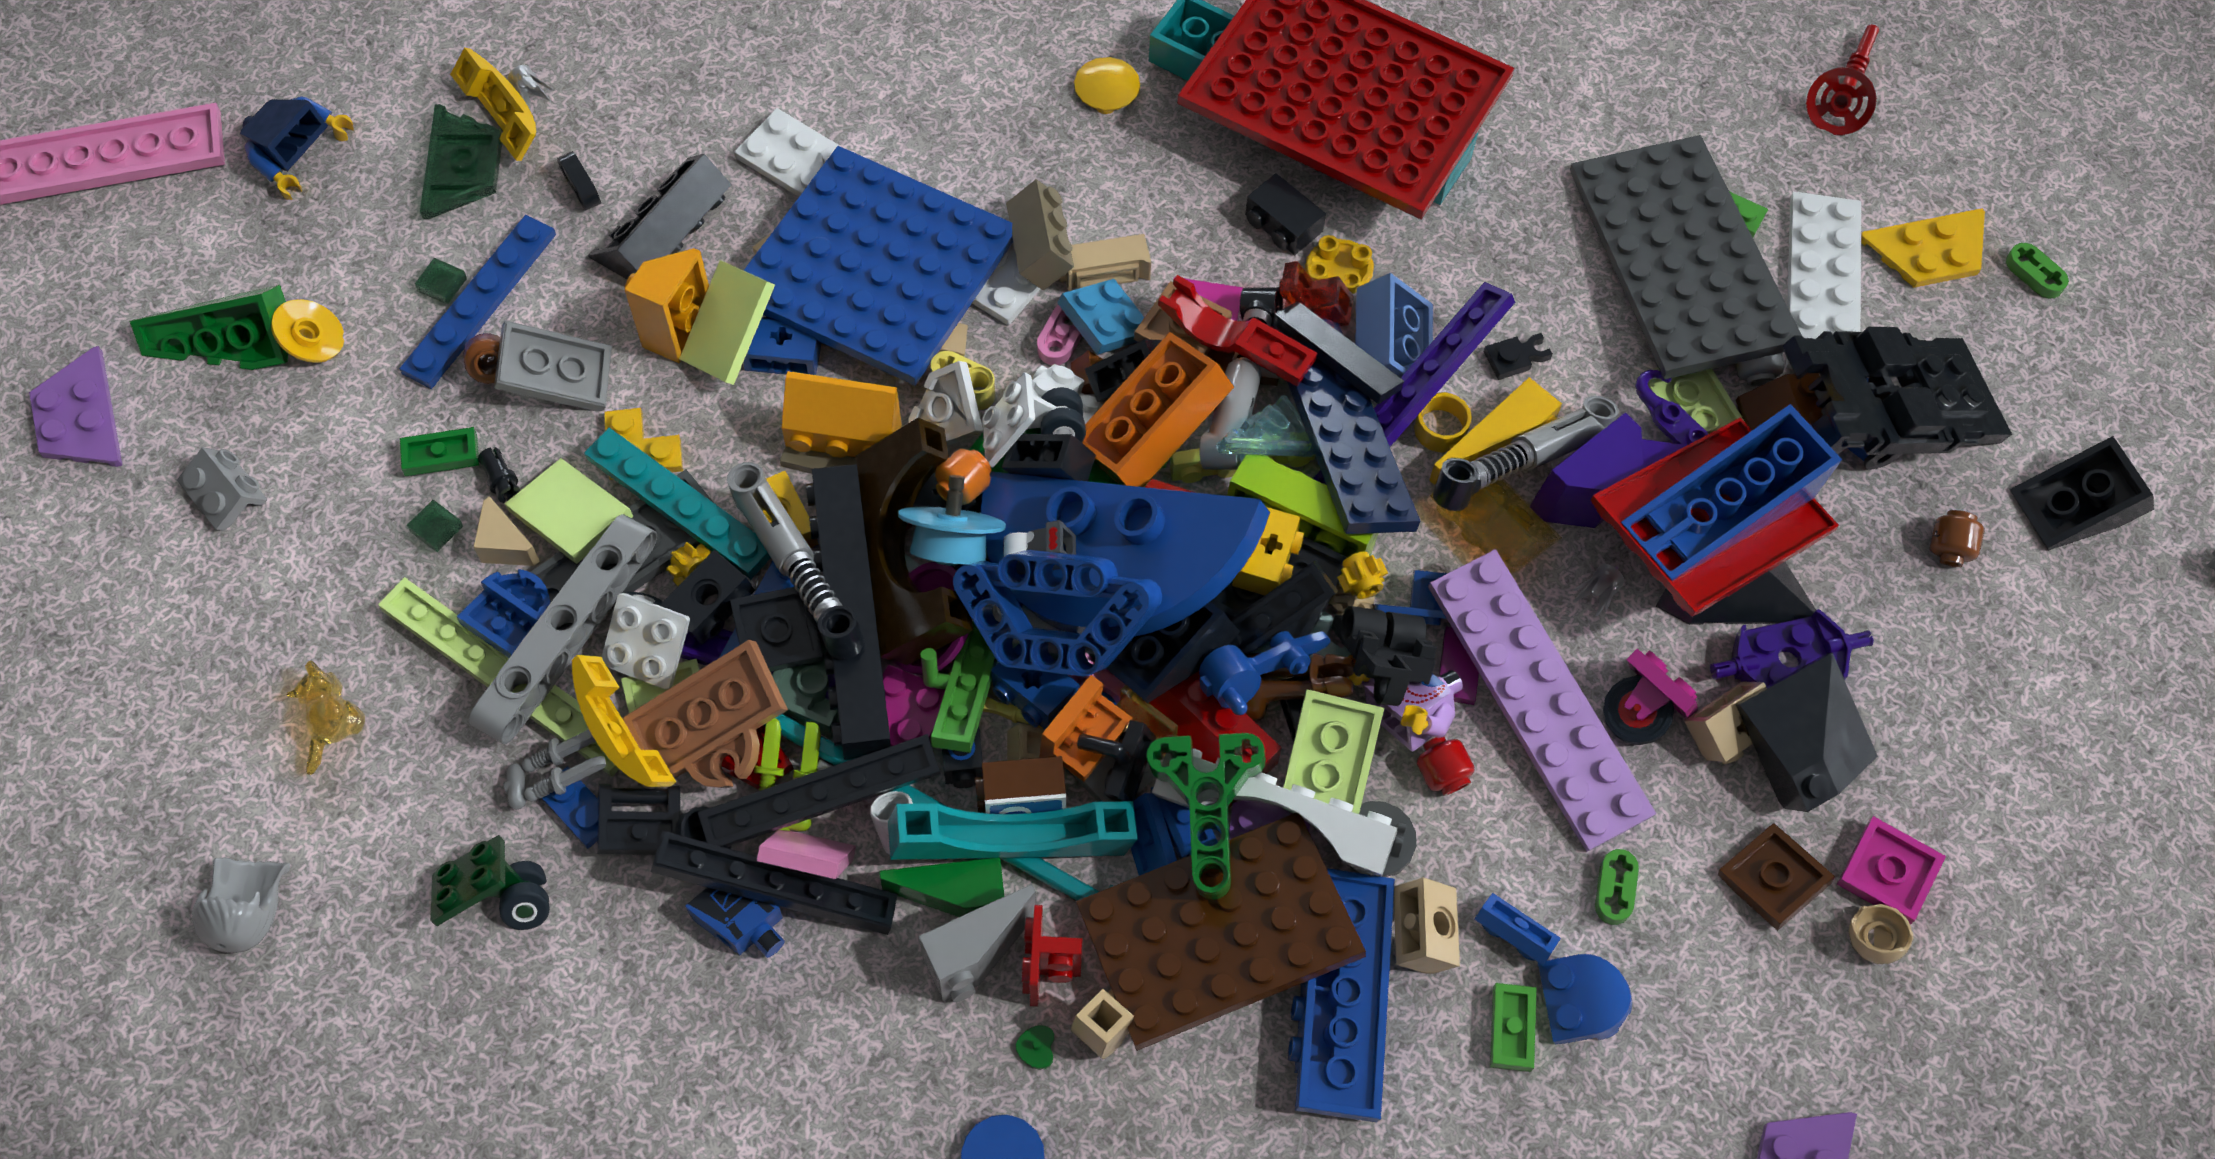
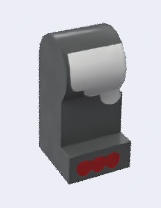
M1060 520L1047 522L1046 528L1032 530L1028 533L1017 532L1006 535L1003 538V557L1024 550L1076 555V535ZM1018 560L1016 565L1017 573L1020 575L1026 574L1024 564ZM1056 564L1053 566V570L1060 569Z

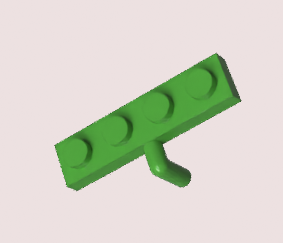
M972 621L973 631L969 633L964 646L957 654L950 675L938 673L937 655L934 649L927 648L921 652L924 684L930 688L945 690L931 735V744L935 748L971 753L992 681L991 669L997 664V659L974 621Z

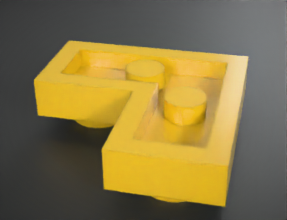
M641 408L604 412L605 431L610 427L670 472L683 471L682 447L679 434L644 438Z

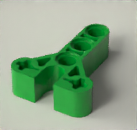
M1249 733L1219 734L1220 762L1215 770L1208 773L1200 772L1194 767L1191 736L1159 738L1152 742L1147 750L1148 764L1155 778L1160 781L1169 782L1189 805L1192 876L1196 890L1206 899L1216 900L1222 898L1227 894L1231 886L1228 806L1248 778L1257 776L1265 767L1264 745L1259 737ZM1244 749H1251V762H1243ZM1164 753H1170L1172 757L1167 767H1163L1160 762L1163 760ZM1212 789L1218 792L1219 799L1217 802L1209 806L1199 803L1197 799L1203 790ZM1207 829H1215L1220 832L1221 839L1213 846H1205L1199 841L1201 833ZM1209 869H1217L1223 874V880L1215 887H1207L1201 882V876Z

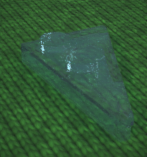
M1285 395L1281 396L1274 405L1271 406L1269 404L1261 413L1258 412L1247 419L1239 429L1236 430L1234 428L1229 431L1215 446L1218 452L1222 454L1313 457L1314 455L1301 417Z

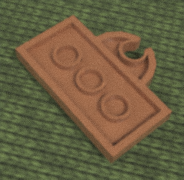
M747 640L624 716L623 720L641 750H658L674 779L688 771L694 780L704 786L730 788L733 787L732 779L725 776L721 768L724 758L731 755L735 762L734 773L738 778L747 779L758 761L760 743L756 729L786 712L788 708L757 642Z

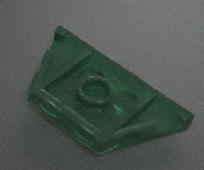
M435 104L420 213L423 219H431L496 193L502 142L499 139L501 136L500 129L486 123H478L474 118L465 114L461 117L447 112L445 106Z

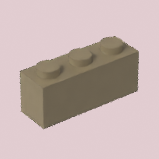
M1035 179L1006 202L1009 221L1013 223L1012 237L1019 274L1044 291L1074 268L1071 254L1072 245L1066 230L1067 221L1063 216L1061 206L1062 198L1056 189L1051 186L1046 187L1039 180Z

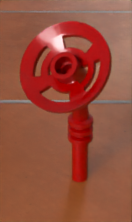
M1867 25L1856 52L1850 55L1846 67L1834 68L1824 72L1811 85L1807 94L1806 108L1811 121L1817 128L1826 130L1833 135H1847L1858 131L1871 119L1876 108L1877 96L1874 85L1865 75V71L1870 62L1868 56L1879 33V28L1876 25ZM1838 76H1845L1842 83H1839ZM1860 81L1862 85L1855 88L1857 82ZM1826 82L1828 86L1821 96V104L1816 105L1817 92ZM1833 89L1835 93L1831 98V102L1826 103L1827 95ZM1868 96V104L1866 110L1863 113V115L1859 119H1857L1855 115L1861 109L1863 97ZM1853 98H1857V105L1851 111L1849 107L1853 102ZM1829 112L1835 117H1844L1845 125L1830 124L1822 116Z

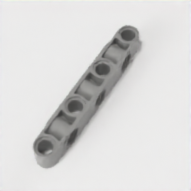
M624 514L619 515L611 523L478 700L470 714L469 725L502 744H508L514 739L614 605L617 596L622 594L630 580L650 555L656 544V531ZM609 564H617L613 569L603 570ZM573 623L569 629L558 630L563 624ZM527 684L523 691L512 692L516 686Z

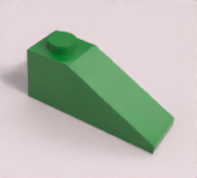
M1000 857L879 871L882 890L896 893L899 897L957 917H961L1005 897Z

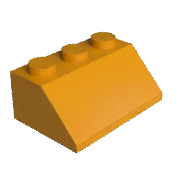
M693 248L645 261L636 273H632L628 277L625 284V294L642 348L677 363L681 362L679 359L709 287L700 250Z
M787 371L781 427L785 447H791L799 452H808L810 450L824 452L838 458L845 456L856 457L862 451L902 427L897 387Z

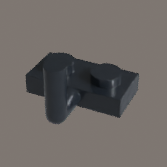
M1130 720L1128 728L1120 736L1119 742L1082 733L1078 738L1077 747L1081 750L1113 757L1116 761L1114 767L1106 775L1104 794L1113 802L1133 801L1134 803L1148 763L1147 750L1157 737L1145 723Z

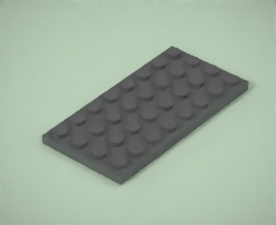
M1701 135L1571 163L1570 172L1663 379L1783 353V345L1794 335L1802 336Z

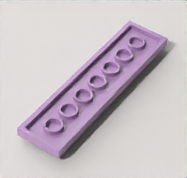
M1495 549L1430 582L1428 588L1585 850L1588 852L1655 816V810L1497 550Z

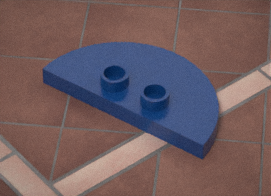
M1000 472L990 473V485L983 491L981 514L998 518L1006 524L1004 531L986 534V551L991 563L998 564L1003 558V538L1006 535L1017 532L1028 533L1032 530L1046 528L1047 522L1060 520L1076 535V555L1109 559L1117 568L1118 577L1148 578L1155 581L1161 588L1162 602L1135 636L1148 634L1177 623L1214 599L1245 566L1264 532L1270 511L1260 499ZM1091 568L1089 578L1092 584L1098 587L1100 575L1095 569ZM1052 570L1054 578L1061 583L1063 578L1062 570ZM1010 589L1015 598L1041 620L1057 629L1073 633H1082L1110 600V598L1101 597L1086 598ZM1137 591V594L1139 595L1138 599L1134 602L1132 606L1126 607L1127 609L1130 610L1133 607L1141 605V603L1139 602L1141 593L1139 591ZM1110 618V631L1114 635L1119 636L1120 626L1115 619Z

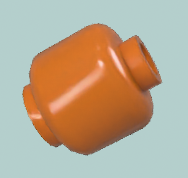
M959 449L953 452L946 461L937 466L935 471L938 483L936 484V490L947 501L949 476H963L965 481L964 489L962 490V505H966L972 502L990 485L991 466L980 452L973 449L970 451Z

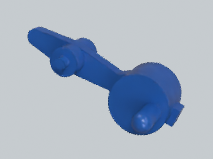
M1282 631L1272 638L1270 642L1271 649L1253 658L1246 657L1236 646H1222L1212 651L1203 660L1199 669L1200 688L1207 697L1213 695L1222 707L1230 708L1236 715H1243L1248 709L1246 702L1251 700L1260 688V675L1284 667L1294 675L1305 673L1311 661L1309 656L1326 648L1330 644V639L1323 631L1296 639L1288 631Z

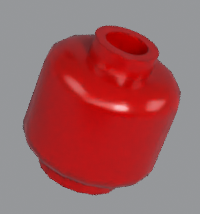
M1435 737L1423 744L1425 752L1417 758V766L1430 790L1434 792L1441 791L1443 796H1446L1472 783L1470 777L1474 774L1475 767L1460 740L1451 739L1446 741L1445 737Z

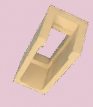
M1139 234L1074 244L1071 251L1074 268L1059 278V282L1066 281L1068 291H1072V288L1075 287L1079 289L1111 279H1115L1118 284L1135 282L1139 278L1150 280L1151 258L1145 235Z

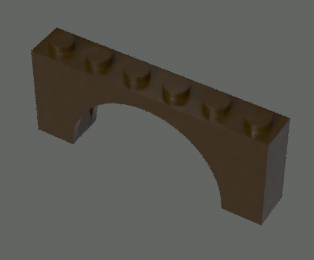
M919 417L856 455L880 657L904 665H909L919 660L924 649L931 648L936 651L973 631L972 618L956 591L940 586L931 591L921 592L913 583L907 569L904 550L907 522L898 517L899 510L913 507L919 492L935 473L937 466L949 458L945 428Z

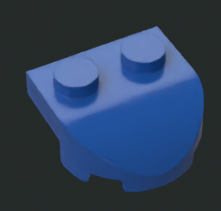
M518 569L517 574L501 575L499 572H495L481 581L484 590L457 616L460 625L508 658H510L551 603L543 581L535 574Z
M1577 954L1547 960L1544 966L1538 963L1552 1039L1555 1045L1593 1038L1603 1040L1612 1037L1619 1031L1628 1014L1630 1015L1632 994L1627 981L1614 965L1599 956L1591 954Z

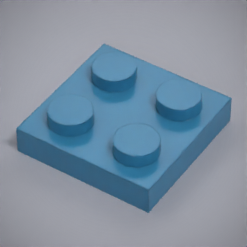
M1115 279L1068 291L1060 296L1057 302L1097 355L1138 342L1134 340V332L1144 319V316Z

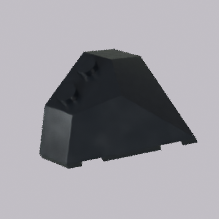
M1786 562L1773 570H1769L1730 596H1726L1693 617L1677 605L1667 588L1656 604V607L1689 625H1702L1704 623L1778 624L1811 617L1816 611Z

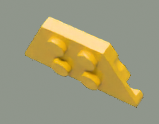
M1981 208L1861 232V244L1864 246L1868 244L1882 256L1881 261L1891 269L1898 271L1901 277L1913 288L1978 275L1982 267L1985 211Z

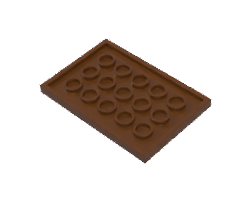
M1296 812L1229 839L1231 886L1227 894L1220 899H1206L1198 893L1192 876V858L1190 855L1076 901L1115 1000L1134 1015L1131 1024L1127 1028L1136 1051L1366 957V950L1300 814ZM1209 869L1201 876L1202 884L1207 887H1215L1223 880V874L1217 869Z

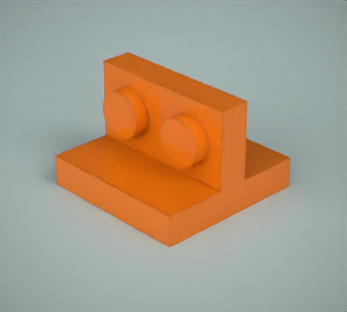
M1092 675L1088 677L1042 733L1039 758L1062 756L1063 767L1083 782H1085L1106 755L1078 749L1077 741L1079 736L1083 733L1117 742L1122 733L1127 730L1130 720H1133V717L1102 695L1103 683Z

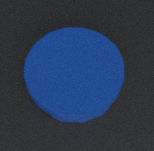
M996 1115L977 1123L968 1133L961 1150V1159H1045L1044 1145L1036 1129L1024 1119L1011 1115Z

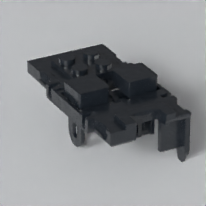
M1869 326L1863 332L1835 331L1832 334L1831 331H1824L1816 339L1794 335L1783 345L1785 355L1797 379H1801L1807 373L1820 374V377L1808 386L1809 390L1814 391L1818 398L1816 402L1817 407L1823 408L1821 410L1823 416L1811 425L1812 428L1837 454L1847 447H1864L1868 455L1864 459V465L1867 469L1872 470L1884 467L1903 454L1951 453L1959 446L2000 444L2013 435L1963 338H1935L1932 341L1918 340L1917 337H1912L1911 333L1904 332L1902 334L1898 327ZM1890 377H1896L1900 386L1894 385Z

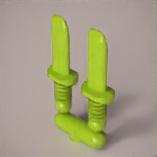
M776 718L766 723L761 766L755 765L754 773L762 775L760 776V791L775 786V776L783 777L784 769L777 768L781 725ZM806 722L801 771L794 770L793 778H800L817 772L821 732L818 724L814 722ZM811 819L779 830L806 831L811 827L812 822Z

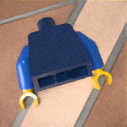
M300 96L290 100L271 99L267 101L254 116L251 115L244 119L240 135L246 141L244 148L250 164L270 182L276 181L278 189L285 199L293 200L286 189L290 186H295L302 192V187L295 176L290 174L283 175V170L288 172L328 125L332 127L334 137L338 141L348 140L347 133L341 128H348L354 131L351 118L347 115H337L334 117L332 116V111L307 97Z

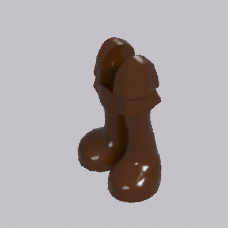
M1250 653L1246 657L1253 658L1261 653ZM1313 653L1308 670L1303 674H1291L1284 667L1260 675V688L1255 696L1246 702L1248 706L1246 714L1253 721L1261 720L1266 714L1269 703L1280 700H1304L1306 689L1341 698L1353 695L1354 682L1347 678L1354 673L1352 658L1333 654L1322 656ZM1281 677H1310L1309 680L1302 681L1270 680Z

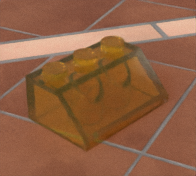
M1504 479L1497 480L1496 483L1489 484V486L1480 489L1478 493L1472 495L1468 507L1464 510L1450 511L1438 504L1436 506L1437 511L1444 518L1454 521L1462 529L1461 535L1469 544L1479 547L1485 554L1496 549L1510 573L1521 570L1562 538L1529 507L1530 505Z

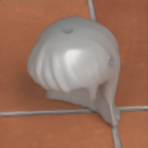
M225 857L215 858L213 860L210 892L206 897L207 889H204L198 896L192 910V921L197 937L208 947L228 953L245 952L258 945L267 935L273 924L278 906L279 882L281 877L289 872L290 864L286 862L274 863L272 861H258L254 863L252 861H236Z

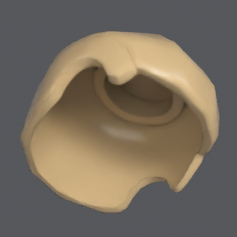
M1883 904L1860 907L1849 925V937L1852 948L1863 959L1875 964H1890L1898 961L1908 952L1913 942L1914 934L1911 931L1908 919L1896 908ZM1872 929H1874V946L1868 939V933Z

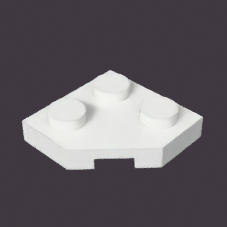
M957 361L930 372L924 384V387L927 389L919 406H914L908 419L909 423L919 417L945 428L947 446L983 432L967 362Z

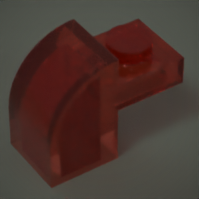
M1298 261L1285 263L1283 278L1279 283L1281 296L1286 300L1285 308L1299 301L1321 319H1329L1338 323L1339 326L1350 324L1354 296L1339 276L1313 281Z

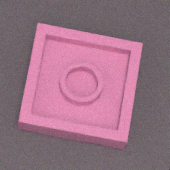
M777 830L759 846L757 861L836 879L853 862L856 846L790 830Z

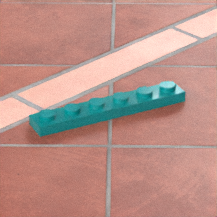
M610 427L584 452L589 462L709 550H716L750 580L771 558L755 532Z

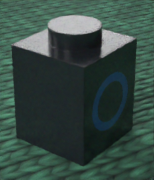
M979 726L971 753L942 749L946 785L953 784L956 788H970L976 785L975 777H983Z

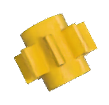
M686 542L683 547L678 548L675 552L672 551L671 565L666 570L674 576L673 582L679 586L711 552L702 544L698 545L695 549Z
M1363 551L1355 553L1343 561L1342 575L1337 578L1344 593L1351 592L1352 596L1356 595L1358 599H1366L1376 595L1383 589L1384 585L1382 582L1385 581L1383 576L1387 575L1388 571L1381 557L1375 559L1374 555L1369 556L1368 552Z

